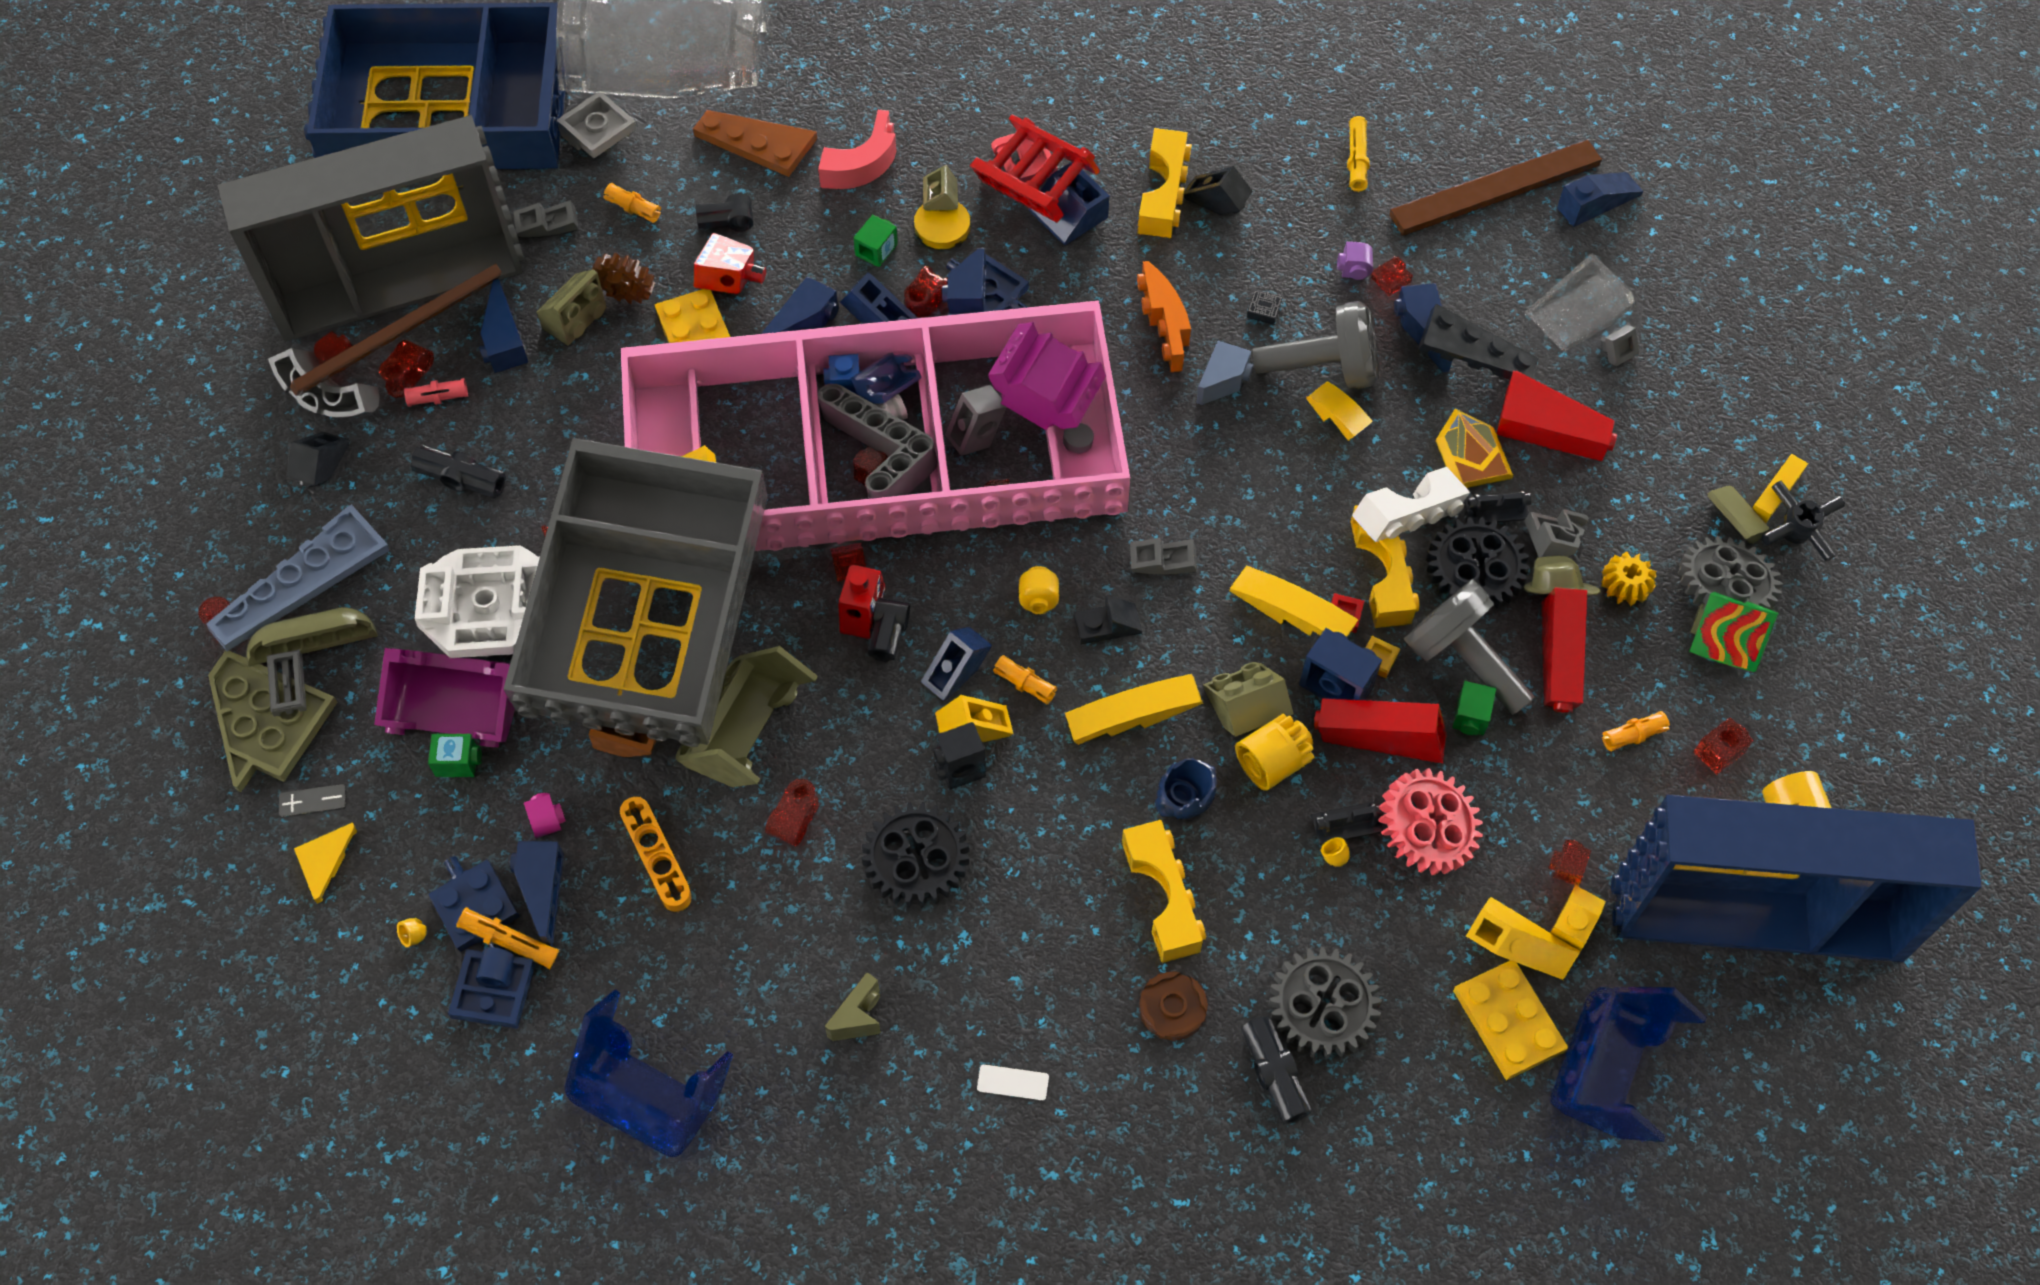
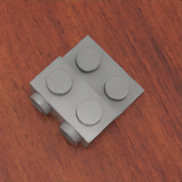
M601 91L587 98L577 107L557 119L561 136L577 150L582 148L592 158L597 157L637 129L636 121Z

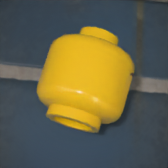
M1042 566L1032 567L1024 572L1019 578V603L1021 606L1034 614H1044L1056 607L1059 602V579L1056 574Z

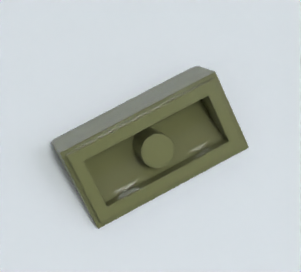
M947 165L923 177V208L925 211L955 210L958 208V181Z
M1725 486L1707 493L1708 498L1750 544H1754L1763 534L1769 532L1770 529L1734 487Z

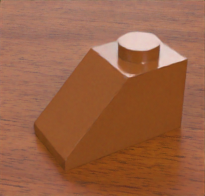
M603 726L600 730L590 729L588 735L594 749L621 757L651 755L656 744V740L648 738L647 734L634 732V735H623L617 733L614 730L615 728Z

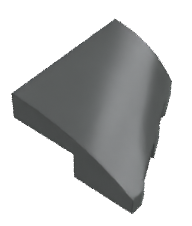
M1563 509L1557 518L1530 512L1524 521L1538 557L1556 555L1569 557L1578 550L1581 543L1580 539L1585 531L1583 528L1589 518L1585 514Z

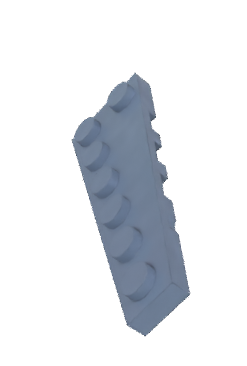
M351 504L323 526V531L312 541L307 540L299 546L300 551L288 561L284 559L276 565L277 570L266 579L258 580L245 594L240 595L207 623L208 630L223 648L229 651L253 636L261 627L274 623L388 552V544Z

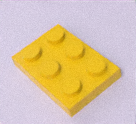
M701 289L654 304L668 343L730 337L711 290Z
M1510 960L1455 986L1453 992L1506 1081L1567 1051V1044L1517 962Z

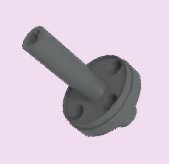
M1360 301L1348 302L1336 307L1337 335L1253 348V363L1256 374L1341 361L1348 389L1371 387L1380 378L1374 321L1371 310Z
M1471 579L1448 600L1429 613L1403 639L1414 653L1425 662L1436 656L1448 645H1451L1486 686L1496 688L1495 696L1514 715L1535 696L1472 626L1494 603L1490 600L1486 591L1474 579Z

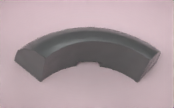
M291 348L268 358L271 369L285 391H289L298 400V404L314 413L329 417L345 418L374 412L379 406L380 395L378 387L358 383L342 387L330 378L303 394L296 396L290 388L292 381L319 366L314 352Z

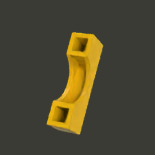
M1154 128L1149 168L1158 172L1166 182L1154 191L1143 193L1137 234L1171 238L1173 227H1179L1181 210H1176V206L1183 203L1184 188L1180 187V183H1186L1188 166L1183 164L1184 161H1190L1192 144H1187L1188 132Z
M1358 505L1354 506L1353 513L1357 509ZM1352 516L1351 526L1356 548L1375 554L1383 562L1387 571L1386 578L1373 586L1369 598L1374 627L1381 628L1412 624L1415 612L1419 611V598L1417 593L1412 592L1413 573L1411 567L1406 566L1407 550L1404 539L1400 540L1398 535L1393 539L1386 538L1375 542Z
M1162 820L1124 829L1122 845L1131 872L1146 874L1157 880L1164 888L1168 897L1166 909L1153 920L1152 935L1161 962L1164 963L1200 953L1203 940L1206 939V933L1202 921H1196L1192 909H1195L1194 897L1190 889L1185 890L1182 879H1185V872L1181 860H1175L1172 849H1175V844L1171 831L1164 829Z

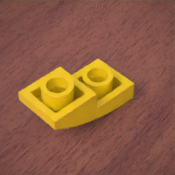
M1328 381L1306 397L1321 419L1325 421L1330 417L1348 441L1373 422L1352 398Z

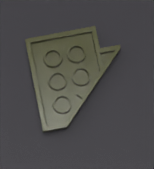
M225 650L208 674L234 788L242 792L256 770L284 782L338 702L334 696L305 684L307 711L300 712L299 709L293 710L294 713L280 712L281 716L274 717L270 709L268 667L261 664L248 666L247 658ZM277 672L280 703H285L283 675ZM291 678L293 701H296L295 681Z

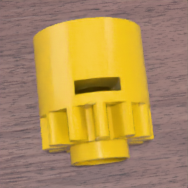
M1284 713L1235 745V752L1243 770L1251 781L1264 791L1277 785L1315 758L1311 752L1314 749L1312 746L1313 739L1303 723L1298 720L1294 722L1291 716L1286 717Z
M1813 771L1798 772L1784 776L1771 782L1762 790L1766 803L1831 808L1818 773Z

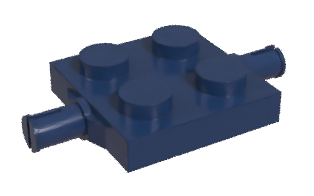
M985 254V312L1029 308L1018 301L1029 289V281ZM953 258L950 259L951 262L947 263V270L952 271L960 264Z
M456 856L450 857L451 862L447 859L444 865L452 879L428 894L451 939L460 952L484 940L477 935L456 927L465 907L492 920L496 917L502 920L501 924L505 926L520 917L492 863L488 859L470 870L464 871ZM491 942L490 945H488L489 947H492V948H499V949L506 950L505 948H503V947H501V946H499V945H495V944L492 943V942Z

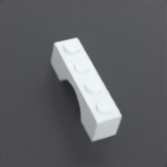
M1447 467L1425 475L1413 493L1415 499L1400 496L1386 487L1366 494L1352 516L1375 542L1386 538L1393 539L1402 532L1408 530L1412 532L1421 525L1427 523L1434 524L1443 517L1457 515L1464 508L1463 502L1470 492Z

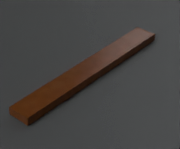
M1585 140L1392 208L1389 216L1402 236L1598 167L1601 164L1602 158L1590 141Z
M497 264L490 266L293 380L290 385L291 390L296 396L303 394L492 284L493 280L500 277L502 271Z

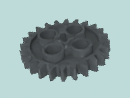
M1716 536L1714 542L1707 537L1702 543L1695 541L1693 547L1687 548L1679 563L1678 575L1682 576L1679 583L1680 585L1688 586L1684 593L1695 595L1694 604L1703 602L1705 604L1703 610H1705L1712 592L1743 603L1751 602L1773 610L1782 594L1780 589L1783 585L1782 582L1778 581L1781 574L1772 571L1775 564L1764 562L1767 557L1766 554L1758 556L1755 554L1756 547L1748 550L1745 548L1744 541H1741L1739 545H1735L1730 537L1726 543H1723L1719 536Z
M1321 947L1318 956H1314L1309 948L1306 950L1304 960L1296 953L1292 959L1293 965L1285 961L1282 965L1284 973L1276 972L1274 980L1278 984H1271L1269 991L1275 997L1269 999L1268 1006L1278 1009L1271 1013L1270 1018L1271 1020H1281L1276 1029L1277 1033L1289 1032L1285 1041L1287 1044L1295 1039L1299 1041L1298 1052H1301L1305 1046L1310 1047L1311 1057H1314L1319 1049L1323 1050L1325 1059H1328L1331 1051L1335 1049L1337 1055L1341 1058L1345 1053V1046L1354 1053L1358 1047L1357 1041L1365 1044L1369 1038L1366 1032L1374 1033L1376 1025L1372 1021H1378L1381 1015L1374 1008H1378L1382 1000L1372 996L1377 993L1379 986L1368 985L1373 974L1366 973L1362 975L1360 971L1364 963L1360 962L1354 966L1351 965V954H1348L1342 960L1339 959L1338 949L1333 951L1332 956H1327L1325 948ZM1309 976H1321L1325 984L1315 985L1310 981ZM1339 978L1340 982L1335 988L1330 1002L1321 1014L1317 1025L1314 1028L1310 1027L1309 1023L1316 1014L1318 1006L1323 1001L1333 979ZM1343 991L1350 992L1355 996L1356 1001L1347 1002L1341 998L1340 993ZM1303 1003L1308 1006L1310 1012L1307 1014L1298 1013L1293 1005ZM1334 1020L1340 1025L1341 1029L1338 1031L1329 1030L1325 1026L1324 1021Z

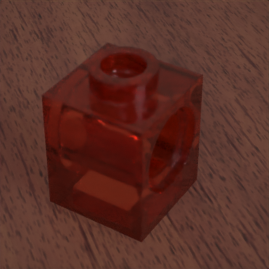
M1729 717L1701 739L1694 753L1718 775L1744 755L1754 740L1742 725L1737 724ZM1721 741L1728 743L1731 748L1724 746Z

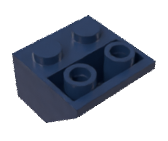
M1072 162L1051 174L1040 191L1043 193L1050 191L1071 166ZM1081 170L1058 198V206L1064 213L1058 223L1030 208L1029 211L1065 246L1108 218L1110 196L1085 171Z

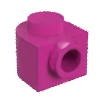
M549 793L537 794L530 801L524 802L536 839L560 831V823L566 822L560 803L553 805Z

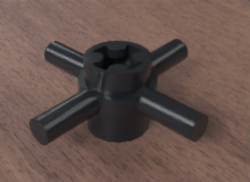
M1782 480L1776 482L1771 488L1787 508V512L1782 524L1763 534L1762 541L1766 545H1770L1785 538L1791 543L1801 544L1809 539L1825 562L1834 558L1836 554L1819 531L1823 526L1824 517L1845 507L1844 500L1838 496L1820 506L1809 500L1798 503Z

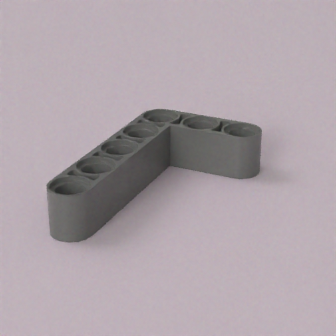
M827 384L820 388L818 399L823 419L888 457L866 478L865 485L869 499L908 495L936 469L938 462L934 441L928 434L841 385Z

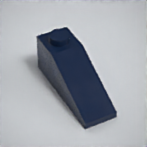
M1627 172L1586 175L1564 186L1557 209L1575 227L1641 196L1643 190Z
M869 272L840 301L863 324L918 319Z
M807 276L761 334L823 328L838 313L839 305L836 290Z
M499 279L493 280L480 333L484 345L479 347L484 363L491 362L494 373L528 363L522 341Z
M1436 283L1401 286L1399 298L1394 301L1396 316H1400L1402 327L1418 345H1420L1431 309L1435 304L1442 306ZM1430 350L1427 355L1442 372H1449L1452 361L1440 358V353Z
M518 841L517 853H512L511 872L516 876L540 939L544 944L553 947L564 853L559 842Z

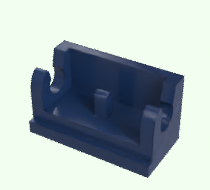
M888 353L851 377L857 395L873 404H881L887 402L922 377L919 370L912 369L909 371L905 368L904 362L907 363L912 360L911 356Z

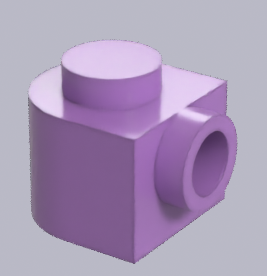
M1346 242L1343 253H1339L1337 258V270H1342V277L1361 280L1373 272V249L1370 245L1362 242Z

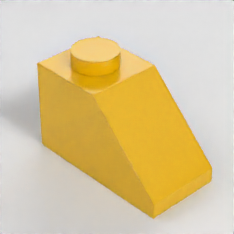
M960 695L935 712L939 733L974 722L982 742L1013 735L1007 706Z
M1575 885L1550 933L1581 951L1596 925L1606 901Z

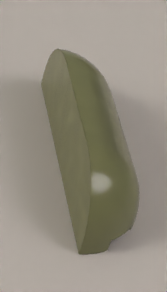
M348 607L335 608L270 623L261 627L253 634L248 643L247 662L248 666L267 662L268 655L300 650L301 654L377 637L378 635L373 622L361 611Z

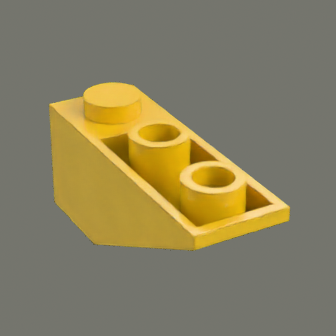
M1492 897L1484 905L1466 937L1498 956L1562 980L1581 952Z

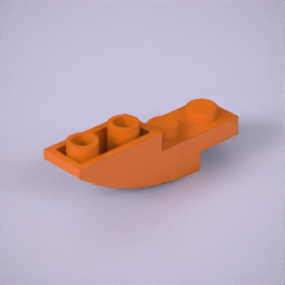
M1145 261L1142 264V274H1137L1138 290L1144 291V297L1141 300L1143 315L1148 314L1150 326H1158L1159 337H1164L1165 343L1162 344L1163 360L1169 361L1171 372H1179L1183 369V347L1189 346L1191 326L1188 315L1180 297L1168 279L1149 261Z

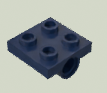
M489 947L485 948L483 952L466 949L448 1015L451 1019L518 1029L535 962L533 959L515 957L512 953L499 948Z

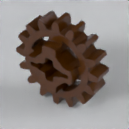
M604 253L602 258L597 257L592 267L598 273L602 290L607 291L606 296L615 298L619 302L621 299H626L630 304H632L633 300L642 303L643 299H649L655 286L653 281L654 275L648 274L649 268L639 266L640 261H635L629 258L628 255L620 258L617 253H614L613 257Z

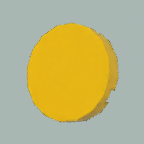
M959 202L958 208L955 210L925 211L922 205L914 216L915 233L917 237L919 236L922 239V243L928 247L950 249L955 247L956 243L960 241L962 243L967 238L970 232V215L967 209Z

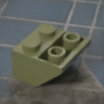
M593 269L576 273L537 311L541 327L544 331L569 346L576 338L582 336L585 329L595 319L602 316L607 306L598 273Z
M1252 662L1245 664L1237 672L1216 675L1212 678L1211 682L1203 684L1204 690L1223 727L1235 737L1262 727L1283 713L1286 717L1294 714L1285 679L1262 663Z

